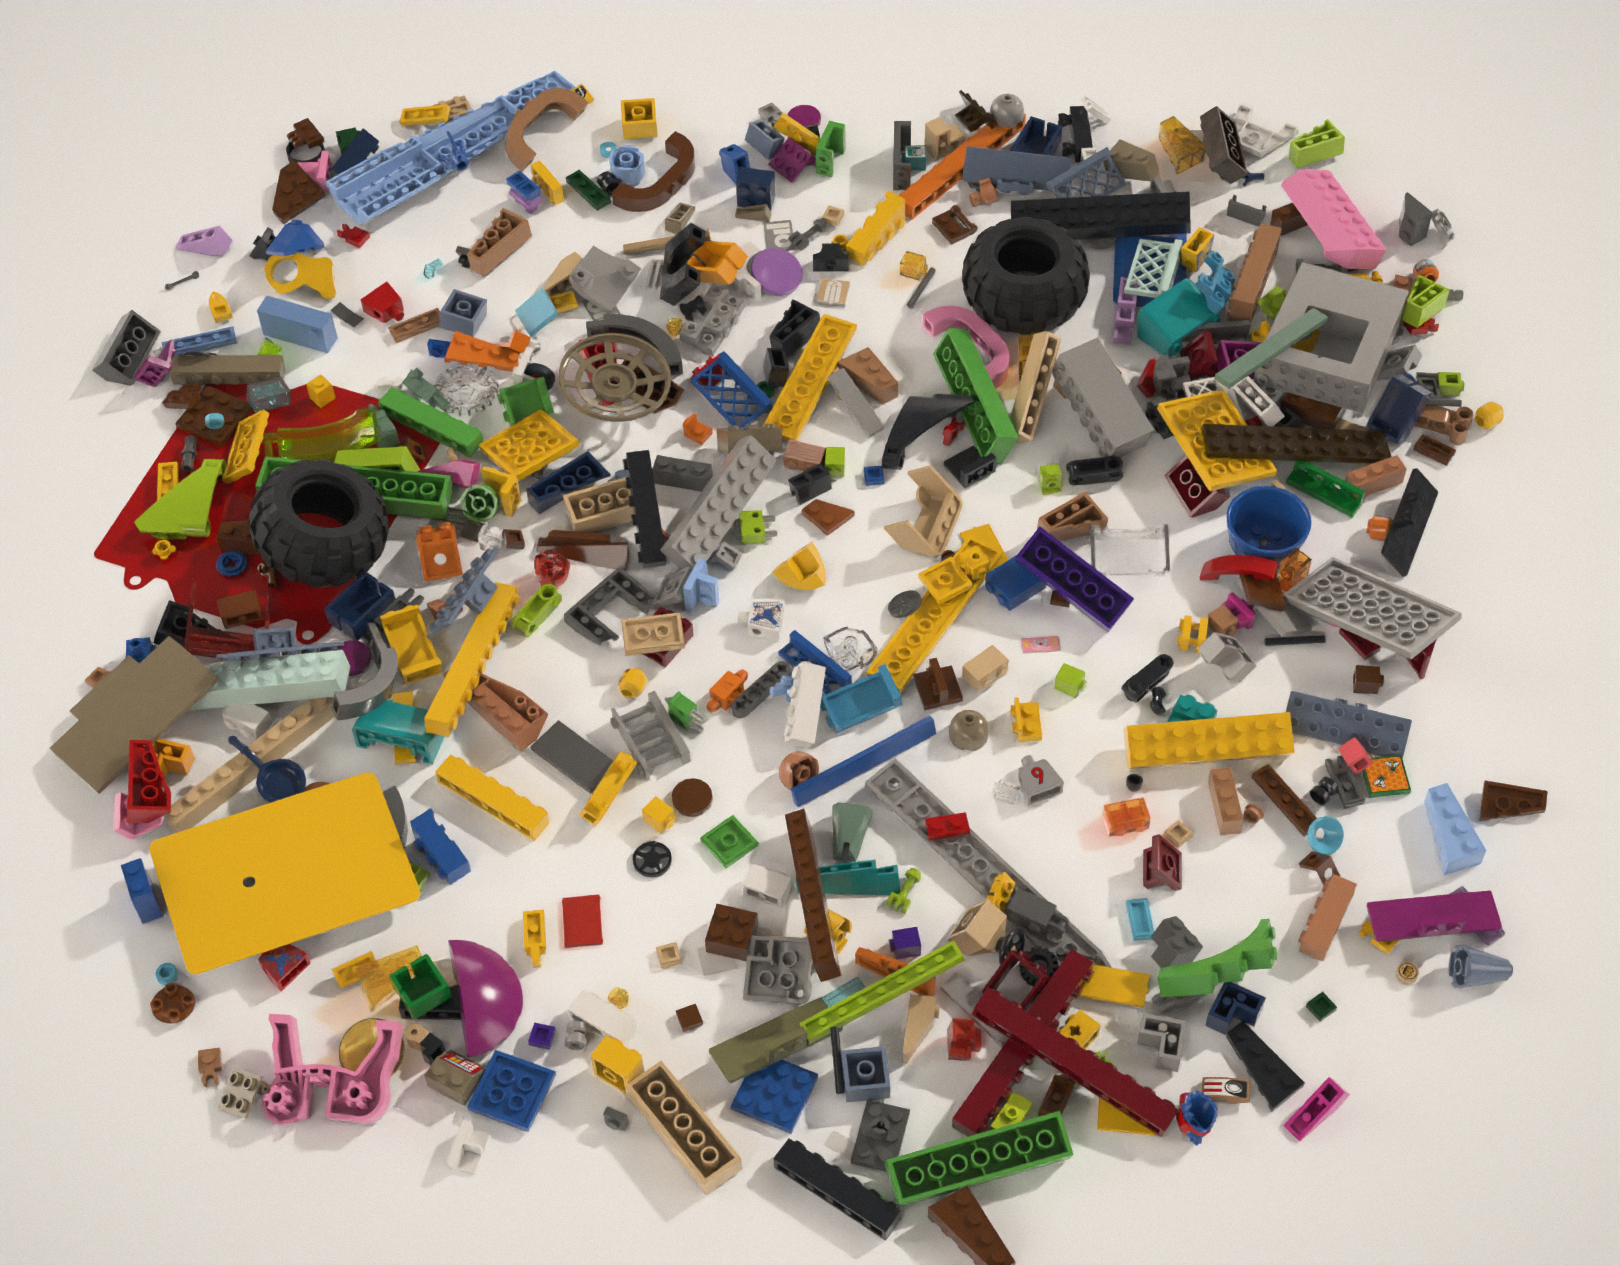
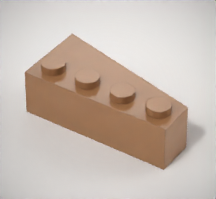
M502 208L500 216L494 218L490 229L484 231L483 238L479 239L468 252L467 257L471 270L483 277L486 276L531 238L532 233L527 219Z

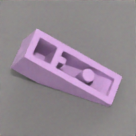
M219 225L183 234L175 248L181 251L215 256L227 253L233 239Z

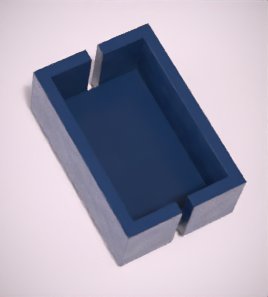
M1030 116L1010 151L1053 156L1061 143L1063 126L1048 122L1046 136H1044L1045 120Z
M1402 374L1394 375L1391 377L1366 425L1375 431H1384V435L1396 444L1406 442L1432 392L1419 384L1414 385V381Z
M366 572L353 581L327 605L324 611L328 623L340 631L343 630V633L351 639L359 640L366 632L367 623H373L374 619L396 598L393 589L382 582H378V579Z

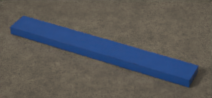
M928 716L791 788L794 804L800 807L936 735L934 719Z

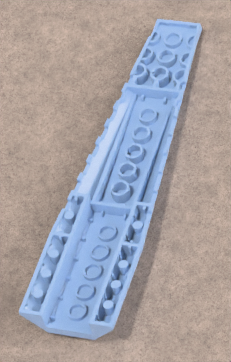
M554 70L543 77L536 78L509 91V94L504 97L500 95L492 102L481 104V107L476 110L473 108L468 110L467 114L461 117L457 115L446 124L442 122L433 130L427 129L423 135L418 137L414 135L408 138V142L403 144L399 142L326 181V185L337 205L360 225L426 189L442 177L456 170V168L452 170L450 165L438 156V153H441L451 161L452 155L455 153L446 133L447 131L453 137L460 153L459 140H462L468 161H471L505 139L506 132L514 119V114L519 109L523 110L525 103L529 99L533 100L538 94L547 89L563 88L572 90L576 86Z

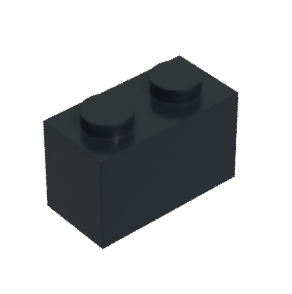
M766 349L763 369L767 386L774 388L784 387L787 382L790 368L785 349Z

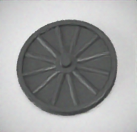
M914 590L901 592L891 599L888 604V611L891 616L896 618L909 616L920 607L922 598Z

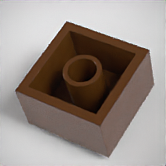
M716 903L705 937L706 952L747 962V956L750 954L752 935H756L759 925L758 913Z

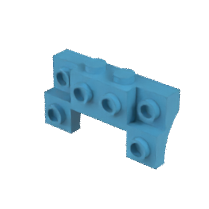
M1210 249L1206 253L1207 257L1204 259V262L1211 268L1212 273L1205 275L1202 272L1198 276L1199 280L1195 285L1204 294L1207 308L1216 315L1223 308L1224 303L1229 301L1231 292L1234 289L1235 278L1230 270L1222 267L1224 262L1222 256Z

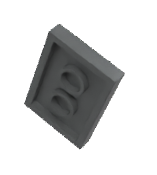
M867 1099L851 1156V1164L887 1172L885 1168L886 1160L898 1157L900 1154L910 1116V1109Z

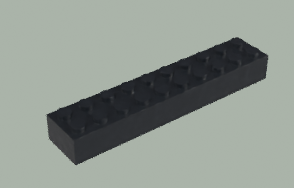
M1190 191L1012 200L1011 219L1020 217L1044 219L1053 222L1058 227L1065 228L1075 239L1190 234Z

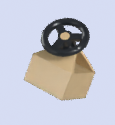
M988 899L969 907L947 938L949 942L954 940L961 953L965 956L999 953L1000 965L1011 950L1023 951L1025 946V935L1021 929H1013L1005 937L1007 915ZM1018 935L1019 941L1014 943L1012 938Z

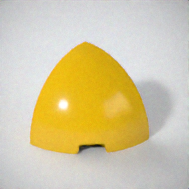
M813 541L793 553L789 559L780 563L772 571L774 576L782 583L798 590H813L826 584L825 566Z

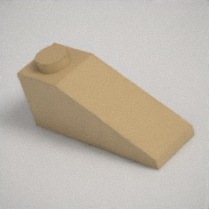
M576 251L567 255L559 262L544 286V290L549 297L561 294L572 287L569 277L573 269L583 259Z
M910 994L902 1063H908L933 1028L934 1018L939 1019L940 1006L936 1005V997Z

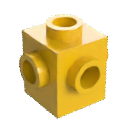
M977 545L960 553L961 569L968 575L971 581L983 578L989 573L990 559L987 554L982 553Z

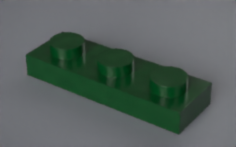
M580 169L565 177L566 183L596 211L611 203L610 197Z

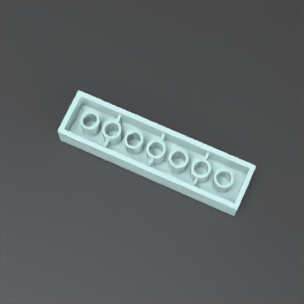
M343 650L207 663L204 665L220 681L190 708V711L227 707L230 703L264 704L334 697V692L345 691L350 665Z

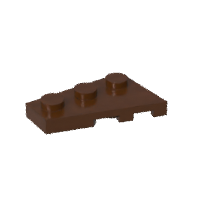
M1484 780L1479 821L1545 813L1548 791Z

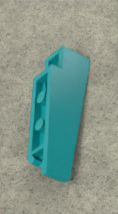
M876 859L820 866L825 894L890 895L891 892L899 894L901 891L897 864L877 868ZM795 877L797 892L799 893L797 877Z

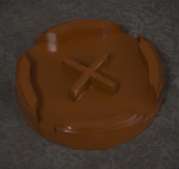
M696 778L685 779L679 782L671 794L673 807L681 815L688 817L702 815L704 811L711 807L713 801L712 790L709 785L703 780Z

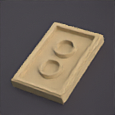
M680 612L621 620L625 656L685 649Z

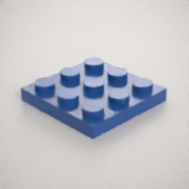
M495 1050L467 1109L468 1111L529 1132L556 1077V1071Z
M780 1060L744 1077L730 1108L735 1112L792 1134L818 1080V1073L785 1060Z

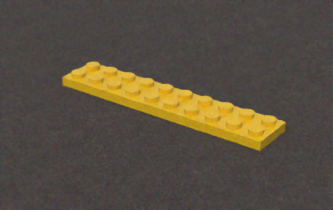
M969 535L952 558L961 568L960 553L977 545L982 553L987 554L989 557V572L992 571L1002 558L1003 552ZM985 576L971 581L973 583L971 589L940 605L930 592L927 591L922 597L920 607L906 618L866 671V676L868 677L879 672L878 666L886 664L899 693H901L912 679L913 674L918 671L985 580Z

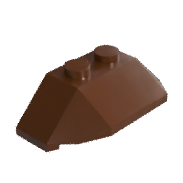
M624 360L622 362V365L628 366L630 364L629 361ZM644 363L650 370L652 376L662 374L653 367ZM639 367L633 370L637 379L646 378ZM665 380L654 383L653 392L649 399L657 402L660 400L664 392ZM671 380L666 400L652 413L656 414L675 406L685 389ZM648 384L637 386L635 393L644 397ZM645 404L642 405L646 409L651 407Z

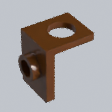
M407 437L395 446H406L414 458L422 462L425 461L424 446ZM414 447L418 448L420 455L415 452Z
M1312 851L1298 863L1301 868L1316 871L1323 885L1326 881L1325 871L1328 868H1331L1332 875L1340 876L1332 857Z

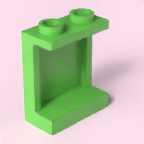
M829 120L816 147V174L833 177V152L844 154L846 150V124Z
M544 377L499 389L500 393L497 394L500 405L503 404L505 409L502 412L504 420L509 425L519 422L539 409H542L547 414L554 413Z

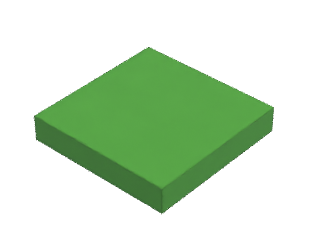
M734 815L700 837V841L726 869L759 846V842Z

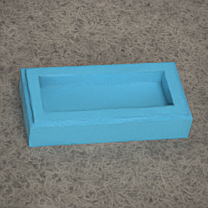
M1148 899L1126 900L1133 941L1152 939L1151 935L1154 933Z

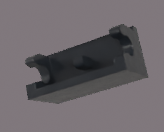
M821 464L788 479L792 496L796 495L799 505L832 489L830 473Z

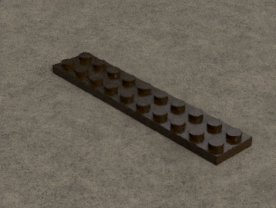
M1203 424L1201 427L1207 457L1373 464L1392 457L1384 431Z

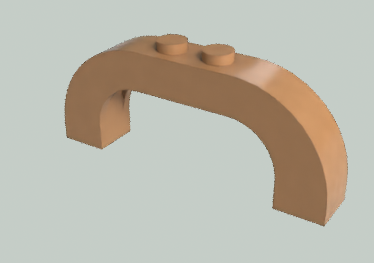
M563 88L547 89L538 94L533 100L529 99L524 105L525 108L517 110L514 114V119L505 135V150L510 161L521 172L533 162L537 153L525 143L523 132L544 112L552 109L560 110L575 121L585 111L589 102L579 94Z

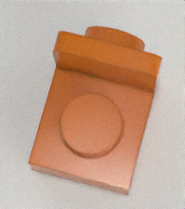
M695 413L689 418L687 417L683 422L684 436L701 446L713 434L712 428L697 421V414Z

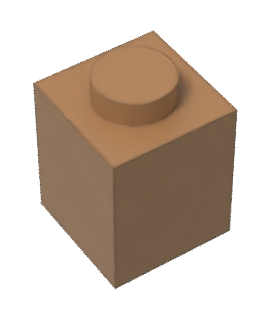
M1225 605L1208 613V627L1212 632L1229 636L1236 634L1239 620Z

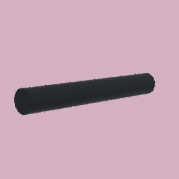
M1325 635L1264 638L1265 646L1325 643Z
M839 1026L830 1027L835 1089L836 1094H844Z

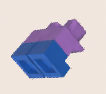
M520 170L506 178L507 184L511 187L509 195L515 199V202L521 204L529 214L538 209L537 205L542 203L540 187Z

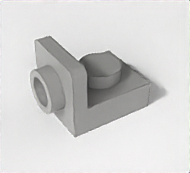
M723 541L711 554L712 558L709 563L713 564L717 561L733 571L743 553Z

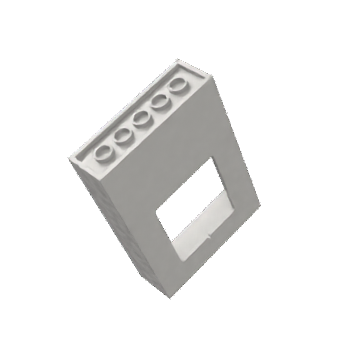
M1302 262L1266 340L1314 308L1328 317L1327 322L1316 330L1360 341L1361 343L1351 364L1323 356L1318 358V355L1290 347L1257 369L1254 382L1363 413L1401 324L1409 291Z

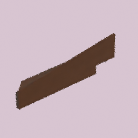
M552 530L548 533L547 537H540L536 548L538 553L615 570L621 567L624 571L627 570L630 555L628 542H611L610 534Z

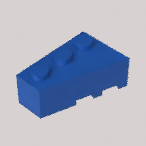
M431 808L410 821L415 839L413 841L414 846L419 852H424V857L430 866L434 865L437 868L436 872L441 880L445 879L451 885L471 872L469 861L455 841H451L444 832L446 829L443 824L438 825L436 823L434 812Z

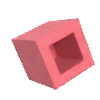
M1356 737L1338 748L1344 760L1356 775L1374 764Z

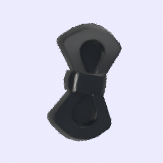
M1154 687L1151 690L1153 697L1150 702V708L1156 715H1161L1166 712L1162 699L1167 694L1162 687Z

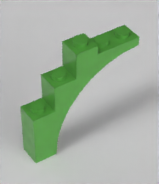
M1270 918L1261 919L1258 926L1248 937L1226 951L1191 963L1161 967L1157 976L1161 997L1213 994L1218 983L1243 981L1244 975L1248 970L1272 969L1274 960H1277V949L1272 945L1273 939L1276 938L1274 926H1271Z

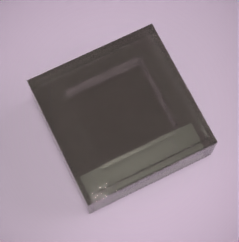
M468 519L460 533L461 538L479 542L486 530V524Z

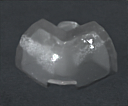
M846 626L823 637L829 657L847 672L857 667L862 670L877 655L878 648L863 629L860 631Z

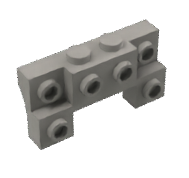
M712 284L704 295V300L706 304L713 307L702 324L699 325L687 321L679 333L680 341L691 344L710 356H714L723 340L729 336L731 328L737 324L738 318L745 308L744 299L730 295L727 288Z

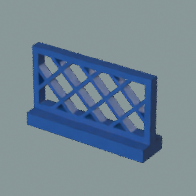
M725 351L721 352L718 355V359L690 380L693 386L731 426L737 425L734 422V416H745V422L739 427H746V425H750L763 413H768L772 410V401ZM719 365L723 369V375H714L712 370ZM701 378H709L708 386H700L697 381ZM711 379H722V386H711ZM724 380H733L735 387H724ZM710 390L721 391L720 399L712 398ZM723 391L734 392V399H723ZM736 392H744L747 395V400H736ZM722 403L733 404L732 412L724 411ZM735 404H745L746 412H735ZM748 405H757L760 410L756 413H748Z

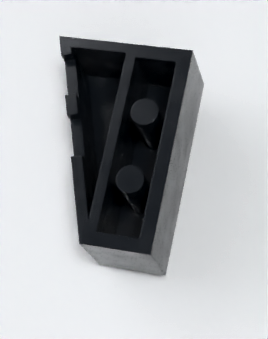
M794 299L790 302L791 306L783 313L784 317L781 322L778 321L769 336L771 348L785 349L787 358L811 338L820 321L818 311Z

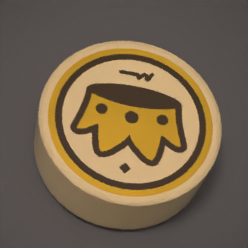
M1411 962L1400 963L1396 970V977L1403 984H1413L1419 975L1418 967Z

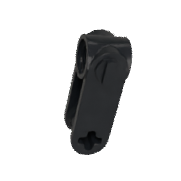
M1112 455L1070 461L1066 464V470L1070 476L1068 479L1069 484L1077 486L1119 481L1123 477V460L1119 456Z
M1161 654L1137 674L1131 676L1121 687L1125 697L1129 701L1139 702L1148 692L1167 678L1174 664L1173 659L1167 654Z

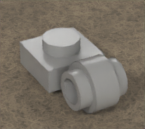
M773 102L758 108V114L767 123L771 122L772 128L777 130L773 126L781 116L782 111Z

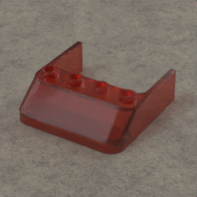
M193 582L184 648L192 655L216 658L217 654L255 651L252 634L199 628L192 625L197 585L196 582ZM273 593L268 595L264 629H269Z

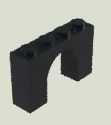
M689 223L665 245L660 299L673 306L700 286L701 271L685 264L690 255L704 244L705 230L693 223Z

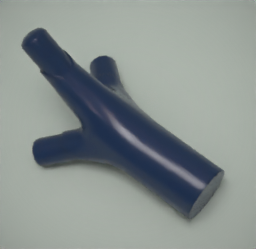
M1247 170L1248 175L1243 177L1246 179L1243 186L1245 187L1253 180H1264V173H1250Z

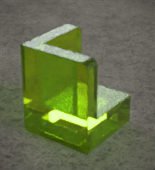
M264 337L256 353L257 355H280L283 348L278 343Z

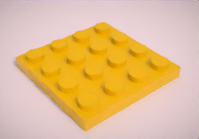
M542 409L479 444L480 451L506 474L516 476L518 482L580 446L577 438Z

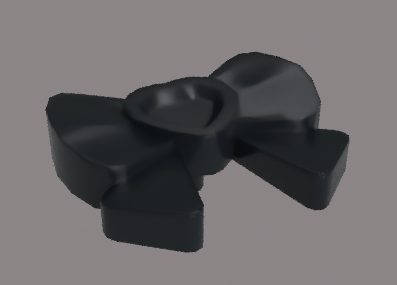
M697 295L694 300L687 304L681 303L679 305L680 311L687 321H694L692 312L696 310L702 316L707 312L705 302L700 295Z

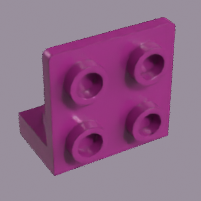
M788 137L768 165L789 182L793 183L806 165L812 164L816 167V158Z
M170 339L158 357L149 355L135 373L134 380L156 387L159 381L162 382L166 372L169 373L173 365L171 358L175 353V348L173 347L174 340Z

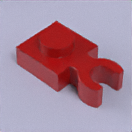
M342 224L344 231H336L339 238H345L346 243L361 248L370 238L369 232L356 226L350 229L347 224Z
M1430 318L1418 328L1407 322L1403 324L1410 335L1427 334L1428 331L1437 332L1439 324H1434V318Z

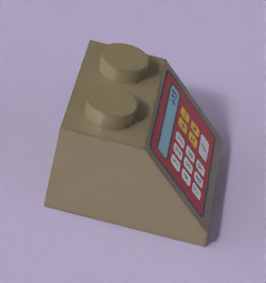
M451 1049L435 1058L424 1074L429 1088L465 1106L476 1090L486 1067Z

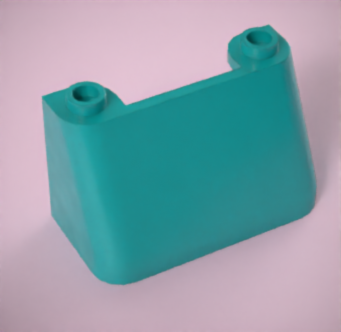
M1186 278L1141 308L1137 316V338L1161 355L1168 354L1170 358L1180 352L1181 339L1205 323L1221 322V315L1219 312L1215 315L1207 308V301L1202 291L1193 281Z
M388 700L373 711L359 716L352 727V733L358 748L367 749L369 743L374 746L376 741L411 749L412 755L421 754L424 757L423 762L432 765L445 736L426 732L424 718L428 712L427 709Z

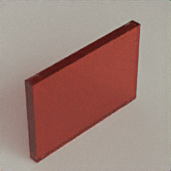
M599 894L562 898L565 948L603 945L601 897Z

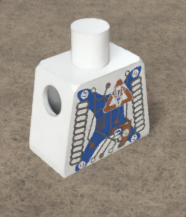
M784 600L753 601L750 612H738L737 622L748 624V634L750 636L779 642L784 616Z

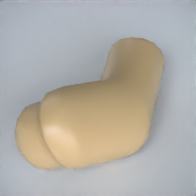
M449 447L447 449L449 461L459 460L456 449Z

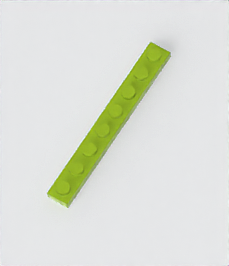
M953 940L799 1024L807 1031V1040L811 1044L830 1034V1027L839 1026L841 1028L962 963L965 961L964 956Z

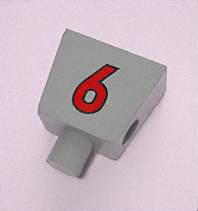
M1026 755L1021 759L1023 766L1019 768L1018 780L1027 806L1063 793L1064 781L1046 759L1035 762L1031 755Z

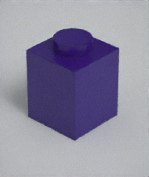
M918 927L892 930V939H888L890 952H894L896 959L921 955Z

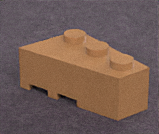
M869 347L838 361L837 367L839 369L844 368L856 386L882 405L898 397V381Z
M1083 492L1039 517L1037 529L1040 526L1057 540L1063 541L1106 531L1108 517L1086 492Z

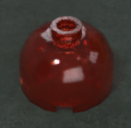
M540 551V554L536 555L534 559L535 574H539L542 579L539 580L540 585L552 584L558 587L564 584L569 576L570 562L559 551Z

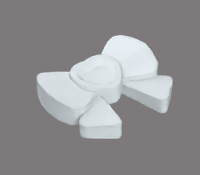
M387 375L376 381L377 389L388 388L389 390L393 387L400 390L403 387V378L397 376L395 380H388Z

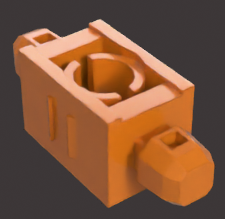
M741 669L734 674L728 670L709 689L710 700L706 704V709L711 713L716 712L719 708L727 711L731 707L732 702L745 691L744 683L748 679V672Z

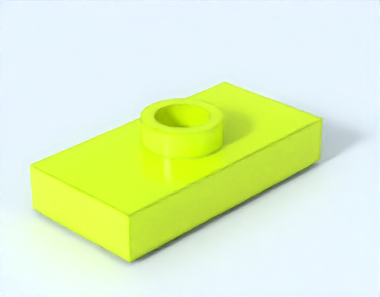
M1013 1092L991 1124L990 1130L1022 1122L1033 1103Z

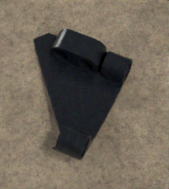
M934 394L932 397L909 396L893 424L882 456L883 469L901 470L904 465L905 448L936 424L946 418L956 417L960 410L974 404L971 395Z

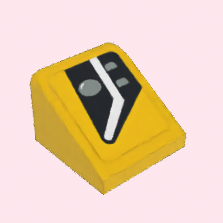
M583 84L571 90L582 96L589 102L588 104L594 101V98Z

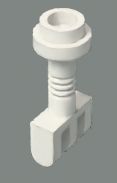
M514 318L512 322L516 331L530 337L519 318ZM530 338L528 347L533 348V355L540 352L541 345L538 341H533Z

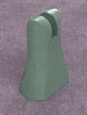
M842 802L832 805V847L835 860H842L845 850L844 846L849 847L848 861L856 862L873 815V810L868 806Z

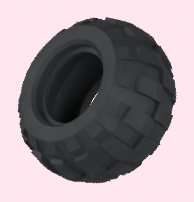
M1032 217L1003 220L997 223L996 226H990L977 236L975 243H971L964 258L962 269L963 291L970 307H973L976 314L988 324L997 327L998 330L1007 333H1018L1019 335L1051 331L1056 326L1063 325L1070 320L1084 302L1090 280V271L1085 251L1082 245H1079L1077 240H1075V237L1065 228L1058 227L1053 222ZM1030 271L1040 275L1021 276L1010 272Z
M318 459L317 461L300 460L291 463L290 466H284L275 470L256 492L249 515L250 534L255 549L259 550L260 555H262L263 561L273 571L282 573L285 579L294 583L308 584V587L316 588L324 585L331 587L340 586L348 583L350 579L354 580L368 572L381 557L389 532L386 505L383 497L375 490L373 483L347 465H340L331 462V460ZM316 513L337 520L344 526L336 528L317 527L303 521L297 514Z

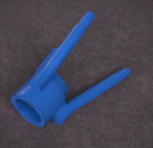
M447 131L446 133L455 153L452 155L451 161L441 153H438V156L449 164L452 170L456 168V170L462 171L469 164L462 140H459L460 153L453 137Z

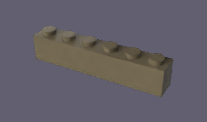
M282 355L173 356L171 361L173 365L169 372L173 384L179 385L184 383L200 385L283 384L285 364Z

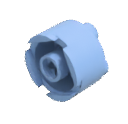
M632 145L620 146L618 150H613L610 153V172L614 179L620 184L622 182L634 186L640 184V180L645 175L643 153Z

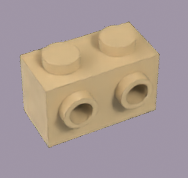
M991 645L962 666V677L979 692L983 688H988L998 677H1003L1008 672L1009 659L994 645Z

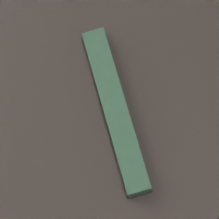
M1314 308L1219 371L1215 374V380L1230 389L1325 324L1328 317Z

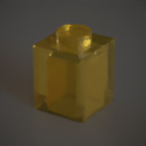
M906 251L900 261V275L920 281L922 275L927 273L928 264H926V256Z

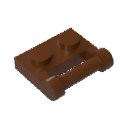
M953 205L950 210L932 218V224L951 245L974 234L978 230V227L971 223L961 212V208L958 205ZM956 216L966 228L962 229L953 217Z

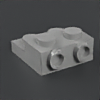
M1416 344L1389 351L1377 381L1387 380L1398 374L1405 375L1409 370L1416 368L1422 357Z

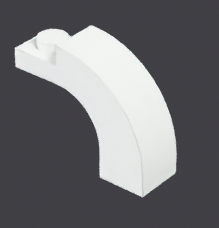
M748 241L740 247L748 258L744 266L737 270L738 273L732 283L739 293L745 290L748 295L757 300L762 297L761 284L748 272L751 270L755 256L761 250L753 242Z

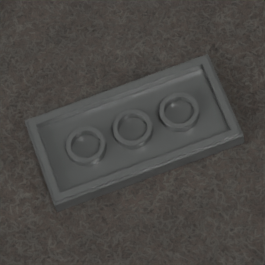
M559 720L530 746L533 752L589 794L595 790L613 761Z

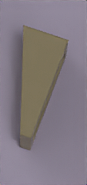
M767 204L740 207L735 212V218L770 222L772 215Z

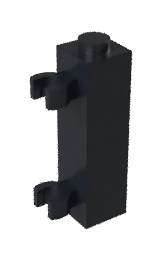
M1070 106L1069 115L1059 113V120L1057 122L1058 125L1063 127L1069 125L1072 144L1069 142L1062 143V156L1067 157L1074 154L1075 163H1078L1081 159V148H1093L1088 111L1084 106Z

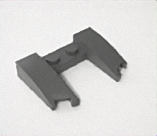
M618 567L564 613V622L580 635L599 646L601 642L610 639L617 641L619 636L594 615L616 596L647 615L650 607H647L649 600H654V594L621 567Z

